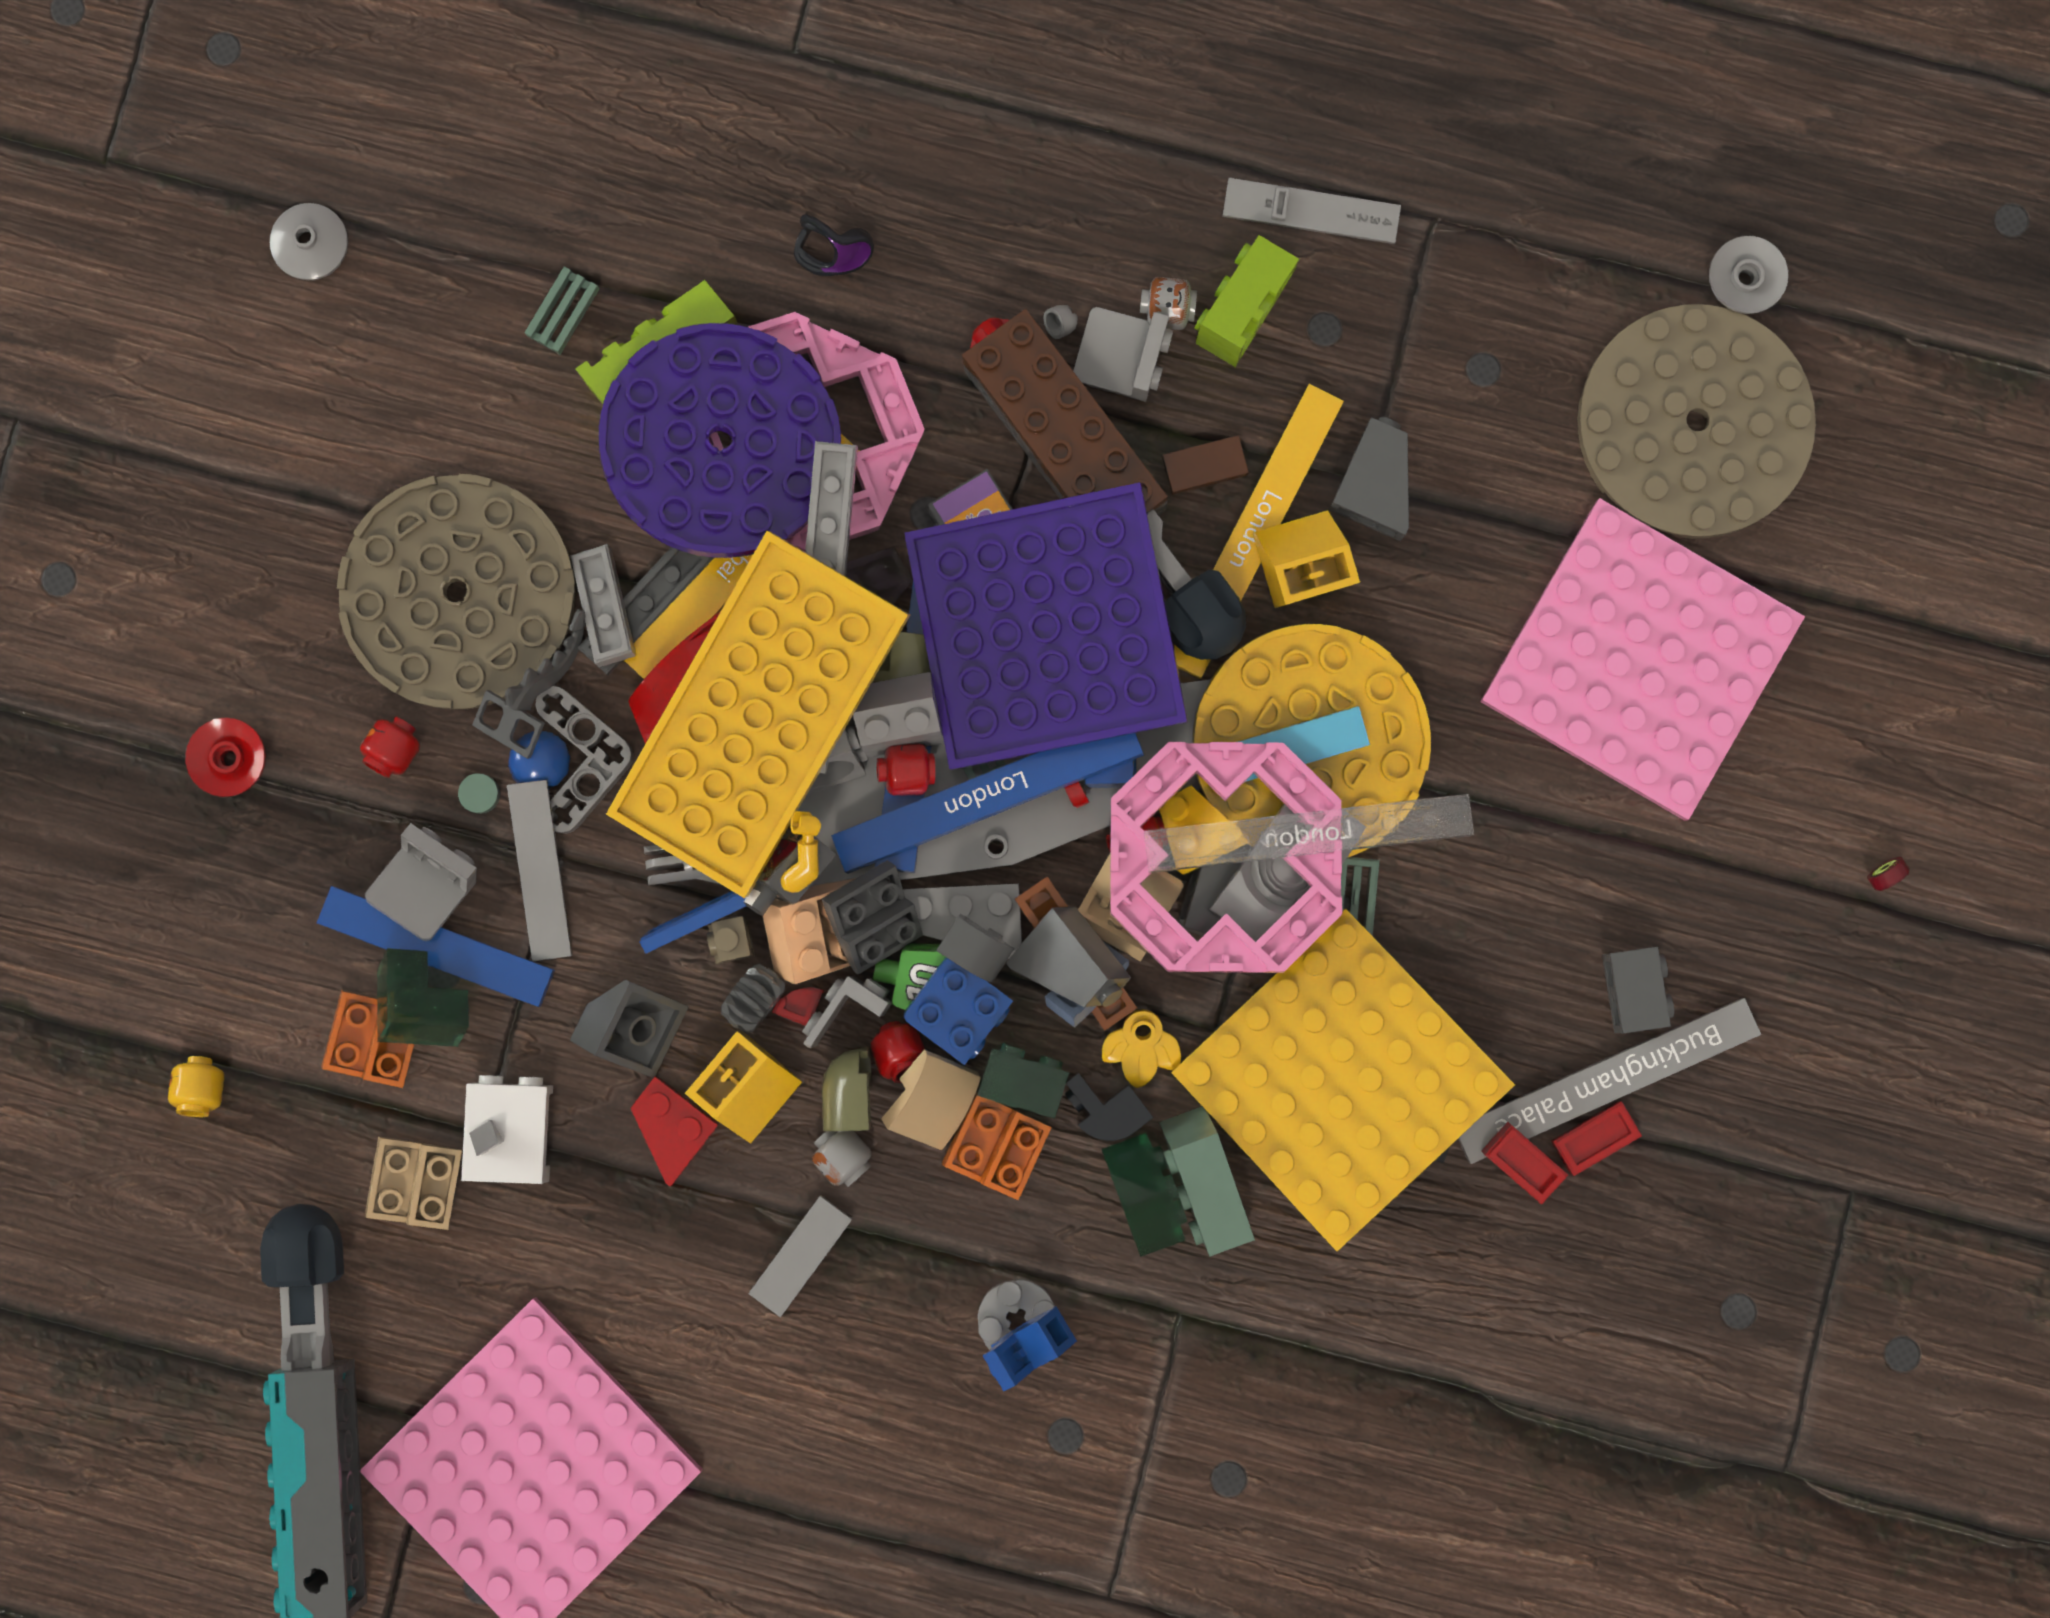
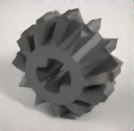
M760 963L752 966L726 997L721 1006V1015L736 1029L739 1028L746 1034L753 1032L780 1000L785 990V982L778 977L777 973L770 968L767 969Z

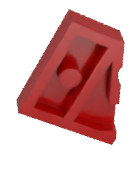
M658 1076L652 1079L630 1108L665 1183L670 1187L673 1186L720 1125Z

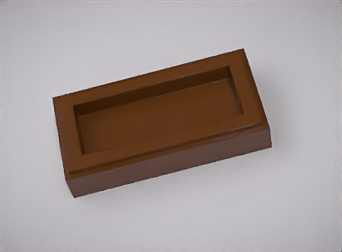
M1239 435L1163 454L1162 456L1172 495L1247 476L1249 473Z

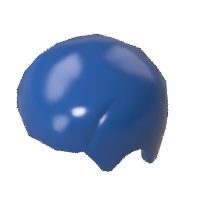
M542 731L531 758L527 759L514 750H510L508 768L513 780L517 783L547 780L548 789H551L558 785L568 774L571 757L565 742L559 736L552 732ZM534 732L523 735L516 742L528 748Z

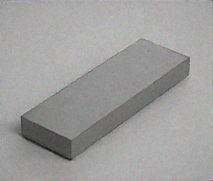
M605 544L570 555L582 609L585 612V623L595 664L598 667L635 657L636 652L612 548Z
M820 1195L748 1294L781 1317L853 1218Z

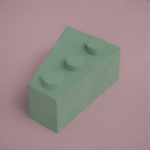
M1202 1106L1159 1122L1169 1150L1163 1152L1171 1175L1178 1173L1182 1184L1176 1187L1183 1210L1191 1208L1195 1219L1189 1222L1188 1225L1196 1246L1204 1243L1210 1257L1254 1241L1255 1239L1219 1135L1207 1111Z

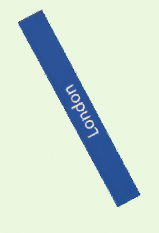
M1136 733L1035 753L831 836L844 872L849 874L880 860L902 853L1142 757L1144 753Z

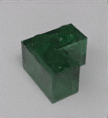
M387 948L377 969V1042L458 1047L469 1028L468 990L428 988L427 951Z
M1002 1043L1000 1050L992 1048L977 1096L1055 1119L1069 1075L1068 1071L1062 1070L1064 1062L1044 1055L1040 1056L1039 1062L1024 1058L1025 1049Z
M1147 1133L1101 1149L1140 1257L1185 1241L1181 1224L1188 1221L1180 1200L1172 1201L1179 1198L1172 1175L1163 1176L1162 1170L1167 1169L1168 1166L1160 1145L1152 1148Z

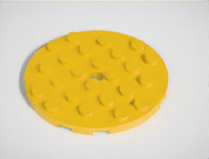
M1302 624L1273 630L1251 640L1234 652L1219 667L1208 683L1199 702L1194 720L1192 743L1237 742L1359 706L1370 745L1306 764L1341 799V809L1366 827L1348 856L1351 857L1383 840V837L1399 822H1402L1412 809L1419 796L1418 792L1423 783L1425 772L1428 771L1431 732L1428 714L1419 689L1410 674L1391 656L1389 651L1368 637L1347 629L1323 624ZM1196 773L1203 795L1238 829L1249 837L1250 843L1248 845L1253 847L1284 803L1259 778L1244 782L1224 801Z

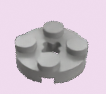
M1021 1278L999 1283L992 1287L981 1301L978 1310L979 1334L990 1350L993 1343L1012 1331L1009 1328L1011 1321L1006 1318L1009 1312L1016 1314L1019 1309H1022L1026 1312L1024 1319L1029 1321L1055 1307L1049 1293L1042 1286L1031 1280Z

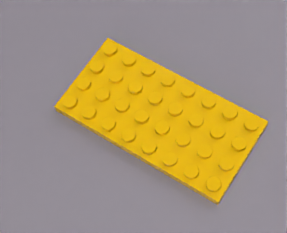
M766 531L606 815L741 897H748L789 827L793 812L798 811L823 765L909 619L910 614L771 531Z

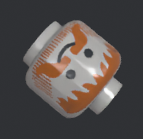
M1156 277L1151 282L1150 290L1142 289L1140 313L1147 314L1149 325L1151 324L1154 312L1168 315L1167 328L1183 330L1188 321L1194 322L1197 290H1191L1190 283L1185 279Z
M826 1131L814 1142L819 1149L813 1154L812 1162L834 1186L844 1183L849 1187L871 1167V1164L868 1162L871 1157V1150L855 1131Z

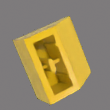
M1328 510L1253 532L1274 608L1360 583L1349 543Z
M737 1031L685 1094L715 1120L751 1144L803 1081L745 1032Z

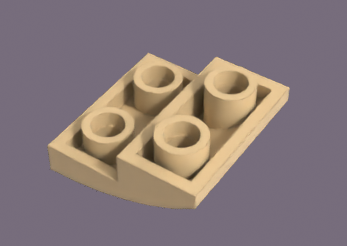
M924 1049L900 1078L906 1090L881 1120L888 1130L942 1150L966 1116L976 1094L981 1076L977 1071Z
M378 1136L364 1216L371 1219L403 1222L412 1226L448 1230L462 1150Z

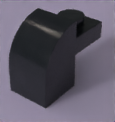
M1076 1073L1066 1081L1070 1090L1065 1093V1096L1079 1113L1085 1108L1089 1112V1115L1077 1124L1085 1133L1094 1138L1105 1141L1126 1138L1153 1118L1128 1084L1102 1104L1079 1073Z

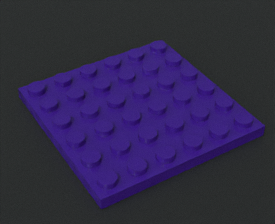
M1140 482L904 533L950 770L1188 723L1148 513Z

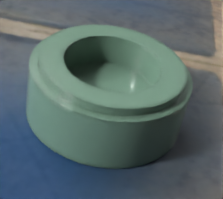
M480 773L467 776L459 786V801L468 811L484 814L497 806L500 799V788L493 778Z

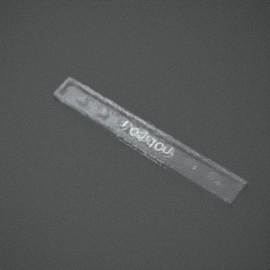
M1469 794L1148 830L1144 831L1143 834L1148 873L1468 837L1474 835Z

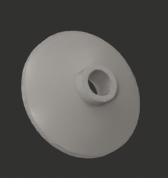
M314 203L299 204L282 213L274 223L270 234V250L276 264L288 275L300 280H318L333 273L343 262L348 250V234L342 220L329 208ZM304 232H310L311 239L307 243H300L299 237Z
M1742 236L1728 241L1716 252L1709 268V281L1714 295L1724 306L1738 313L1755 314L1769 309L1782 297L1788 283V267L1780 250L1771 242L1756 236ZM1740 273L1749 275L1751 279L1749 285L1740 282Z

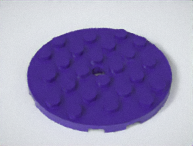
M726 323L697 324L677 329L676 333L656 342L652 340L638 350L628 360V364L619 373L616 380H613L604 399L599 422V453L603 472L612 494L625 513L641 529L660 542L686 553L712 558H733L752 555L766 531H771L782 539L788 540L808 524L815 441L841 444L839 417L834 401L830 399L828 392L820 381L821 377L811 364L799 353L796 355L787 347L778 343L777 338L749 327ZM722 431L727 433L732 443L727 448L719 451L709 441V437L714 432Z

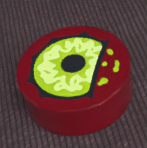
M1896 857L1875 868L1869 873L1867 879L1874 890L1882 891L1903 880L1909 874L1910 868L1902 857Z

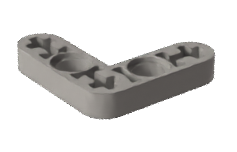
M551 686V688L537 696V712L545 721L588 756L550 801L554 831L567 834L579 828L630 768L634 753L627 741L571 694L560 687ZM562 695L563 699L560 704L570 713H573L575 707L579 708V711L569 718L565 728L561 726V723L565 722L566 718L556 711H552L550 714L547 713L550 706L546 701L550 696L557 699ZM583 719L592 720L596 728L594 736L587 741L578 740L574 733L575 725ZM605 732L609 734V737L605 738L604 742L614 749H617L620 745L623 747L620 754L624 760L620 764L613 761L608 765L609 755L600 747H597L595 753L590 750L600 743ZM594 774L600 782L598 792L589 797L582 795L578 788L580 779L584 775ZM571 791L575 798L587 805L583 810L579 805H575L569 812V816L572 818L571 823L561 822L557 825L555 821L558 816L555 810L558 807L566 809L573 800L566 798V795Z

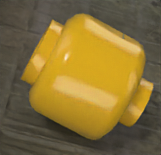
M190 1056L187 1063L178 1064L172 1069L168 1101L177 1108V1114L188 1117H207L210 1111L220 1107L225 1075L220 1068L212 1065L213 1060L211 1058Z

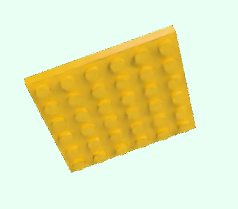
M1347 909L1284 973L1275 974L1171 1072L1337 1252L1515 1086L1502 1070Z

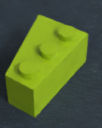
M1258 235L1253 245L1246 242L1235 260V264L1239 265L1231 278L1227 275L1224 277L1214 295L1217 297L1215 303L1210 310L1206 308L1194 327L1195 330L1199 331L1196 344L1236 368L1296 270L1299 258Z

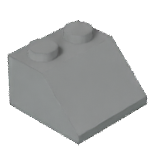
M930 672L871 683L853 714L861 748L868 758L885 755L886 749L893 745L921 743L927 747L944 743Z

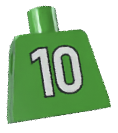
M910 943L902 949L900 962L883 959L875 965L873 981L895 985L892 1000L894 1006L906 1010L945 959L944 955L936 951L940 944Z

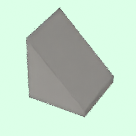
M492 1120L469 1133L476 1156L483 1155L504 1142Z

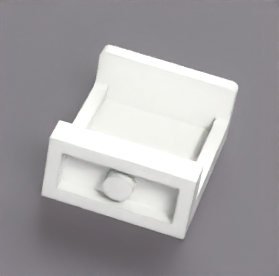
M479 1075V1083L466 1084L461 1181L529 1184L549 1182L550 1165H546L549 1096L553 1094V1085H543L542 1077H519L518 1084H503V1076ZM492 1120L504 1142L483 1155L476 1156L469 1133Z

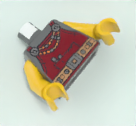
M793 812L789 827L749 896L743 902L761 916L766 913L775 898L792 905L797 903L836 855L815 837L820 832L821 823L810 812Z

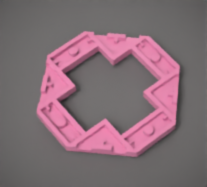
M796 312L748 326L777 338L778 343L787 347L796 355L798 353L800 355L808 353L815 371L821 377L820 381L824 387L857 376L859 377L885 443L857 452L856 475L863 491L853 494L849 540L878 531L925 430L897 359L883 352L880 354L861 346L859 341L833 329L828 331L811 323L809 318ZM714 432L709 437V441L719 451H722L723 446L717 432ZM808 524L801 531L786 540L804 552Z
M1168 742L1111 798L1110 914L1167 972L1284 973L1342 915L1341 799L1284 743ZM1196 773L1224 801L1254 773L1310 829L1307 833V843L1296 844L1283 859L1311 888L1256 942L1227 913L1197 942L1140 885L1169 856L1141 827ZM1334 827L1338 830L1339 835L1336 840L1331 841L1326 838L1325 833L1328 828ZM1314 829H1317V830L1322 829V836H1323V841H1322V842H1321V839H1320V833H1319L1318 831H1315L1314 834H1313V835H1314V842L1312 843V839H1311V832H1312V830H1314ZM1334 829L1328 831L1329 838L1334 839L1336 837ZM1304 836L1300 840V842H1304L1306 840V836Z

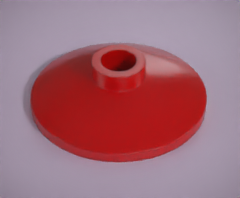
M218 718L203 724L195 731L186 748L185 762L189 776L200 789L211 795L231 797L249 790L259 780L265 767L266 752L261 737L250 725L234 718ZM233 751L236 755V760L234 764L227 766L224 762V757L228 752Z

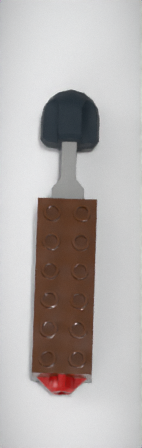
M1024 309L1010 320L993 317L981 323L973 331L970 349L962 354L964 371L1060 499L1140 482L1143 488L1160 580L1171 594L1165 601L1173 643L1186 655L1200 660L1217 659L1230 653L1242 640L1246 628L1245 609L1237 594L1219 571L1208 570L1191 579L1162 541L1163 521L1159 516L1167 509L1168 496L1027 309Z

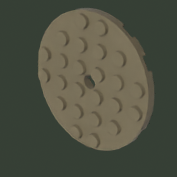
M1704 304L1679 305L1655 311L1641 317L1618 333L1602 350L1587 375L1582 397L1579 400L1577 417L1579 443L1585 464L1602 493L1605 492L1621 511L1653 529L1672 534L1671 536L1689 539L1713 538L1740 531L1761 520L1776 509L1791 494L1806 470L1813 449L1816 428L1815 406L1808 379L1800 363L1787 345L1766 326L1745 314L1728 308ZM1691 411L1698 412L1704 418H1707L1705 429L1702 431L1692 430L1687 424L1688 413Z
M459 473V475L441 477L430 476L400 487L377 503L364 516L353 532L354 537L345 557L342 556L337 579L340 607L339 619L350 648L359 662L378 682L394 693L421 705L449 710L479 708L486 690H490L506 699V690L509 687L517 686L522 681L526 669L532 668L534 671H537L542 661L546 658L552 662L554 653L561 649L566 640L573 619L576 582L571 557L563 537L545 512L531 499L518 490L494 481L491 478ZM456 581L465 583L467 592L463 598L464 600L458 602L449 601L447 589L450 584ZM490 700V701L488 702L487 706H488V705H491V704H494V702H492V701Z

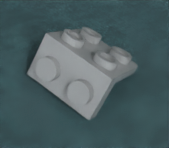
M1099 307L1093 308L1089 313L1073 372L1083 385L1146 402L1149 390L1157 391L1163 367L1156 365L1160 351L1168 353L1174 330L1167 328L1169 316L1154 312L1151 324L1149 325L1147 320Z
M410 823L401 834L400 851L366 891L365 899L368 904L419 939L429 941L476 884L477 868L473 866L475 864L474 861L466 853L455 849L453 852L442 845L441 838L435 832L426 827H422L420 830Z
M847 976L845 980L838 978L825 996V999L830 1002L823 1013L820 1011L818 1013L815 1012L803 1029L802 1033L808 1036L803 1044L808 1048L818 1045L849 997L877 1016H884L892 1005V1001L886 997L890 991L871 978H867L865 982L855 976Z

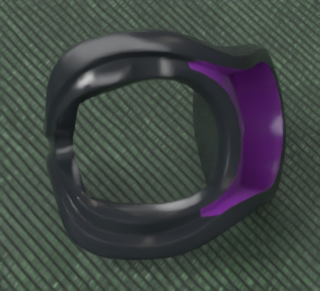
M808 213L801 216L800 223L803 229L795 243L794 257L797 263L807 271L819 276L844 275L857 271L872 257L874 251L873 238L866 230L853 228L839 235L828 225L808 215ZM811 231L825 236L832 244L834 258L831 262L819 261L803 250Z

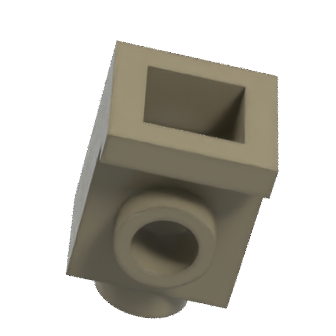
M741 916L721 920L708 925V946L711 956L715 958L716 964L755 957L747 917Z

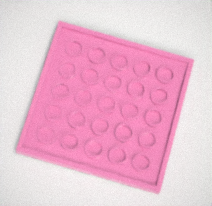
M1599 498L1592 507L1480 702L1682 820L1687 821L1693 814L1805 616Z
M535 1297L360 1472L500 1618H556L703 1469Z

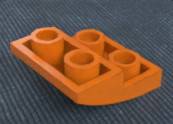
M341 990L321 1068L360 1077L367 1081L403 1088L423 1010Z
M976 1092L966 1116L953 1137L942 1165L976 1180L984 1186L1019 1200L1052 1127Z

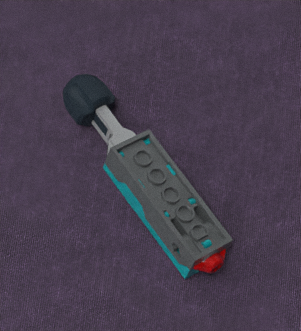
M296 1204L283 1208L270 1219L263 1232L260 1247L262 1282L268 1287H280L282 1326L281 1368L268 1374V1380L265 1381L263 1387L264 1402L266 1405H270V1422L266 1424L265 1439L267 1446L272 1447V1463L268 1466L267 1480L269 1487L274 1488V1504L270 1508L269 1521L271 1529L276 1530L277 1546L273 1547L271 1561L273 1571H278L279 1588H276L274 1592V1610L276 1613H280V1618H351L367 1603L355 1359L334 1360L333 1343L330 1334L328 1283L339 1280L344 1274L343 1240L338 1225L329 1213L315 1205Z

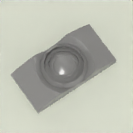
M1285 804L1282 805L1209 908L1219 918H1222L1227 913L1255 942L1311 888L1283 859L1297 844L1294 826H1297V832L1305 831L1308 833L1310 831ZM1341 809V837H1348L1346 821H1349L1351 835L1349 839H1341L1343 865L1366 827ZM1290 833L1293 837L1292 844L1289 846L1282 845L1280 842L1281 834ZM1304 833L1298 834L1299 841L1305 836ZM1269 834L1274 836L1276 834L1278 847H1275L1274 838L1270 836L1268 837L1269 848H1266V836ZM1287 834L1282 837L1285 844L1290 843V836Z

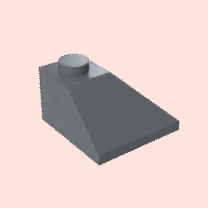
M624 980L586 1005L570 1041L597 1057L654 1078L689 1006Z

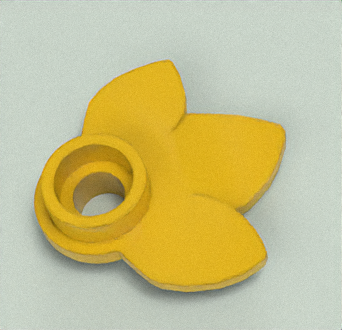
M1141 1009L1129 1014L1122 1028L1107 1035L1102 1046V1061L1108 1063L1121 1062L1125 1078L1132 1086L1140 1088L1153 1078L1157 1067L1167 1070L1177 1068L1181 1063V1053L1176 1038L1163 1030L1160 1018L1152 1011ZM1140 1025H1147L1150 1028V1032L1146 1036H1139L1135 1031Z

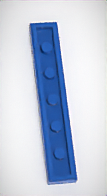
M334 886L330 887L317 920V924L537 1007L542 1006L555 972L554 969L443 927L439 929L431 940L423 941L368 904L364 897Z

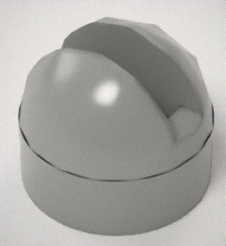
M1057 305L1045 311L1043 317L1047 332L1055 339H1060L1073 332L1078 321L1077 314H1072V308L1068 305Z

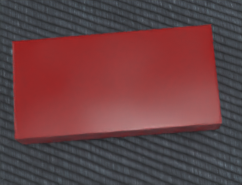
M1617 1101L1554 1138L1551 1142L1570 1175L1575 1176L1642 1137L1622 1101Z
M1509 1122L1501 1128L1481 1151L1540 1204H1543L1568 1176L1561 1167Z

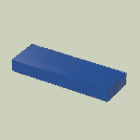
M730 891L648 930L639 942L645 954L746 907L743 903L746 898Z

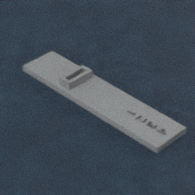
M1228 178L1222 217L1395 244L1401 205Z
M547 780L508 784L507 791L532 961L572 956Z

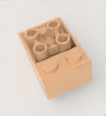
M854 879L810 886L799 901L793 905L775 898L763 915L773 970L778 974L779 978L793 984H798L851 966L832 929L822 898Z

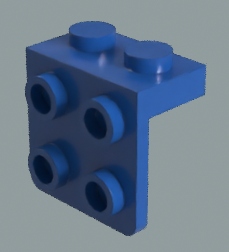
M945 957L906 1008L903 1016L911 1026L965 1065L969 1059L975 1058L982 1050L986 1042L985 1038L992 1028L998 1027L1007 1017L1010 1011L1009 1006L1013 1000L988 981L977 977Z

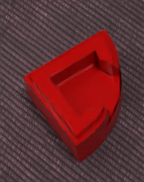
M813 987L794 990L778 1001L772 1013L806 1026L816 1012L824 990Z

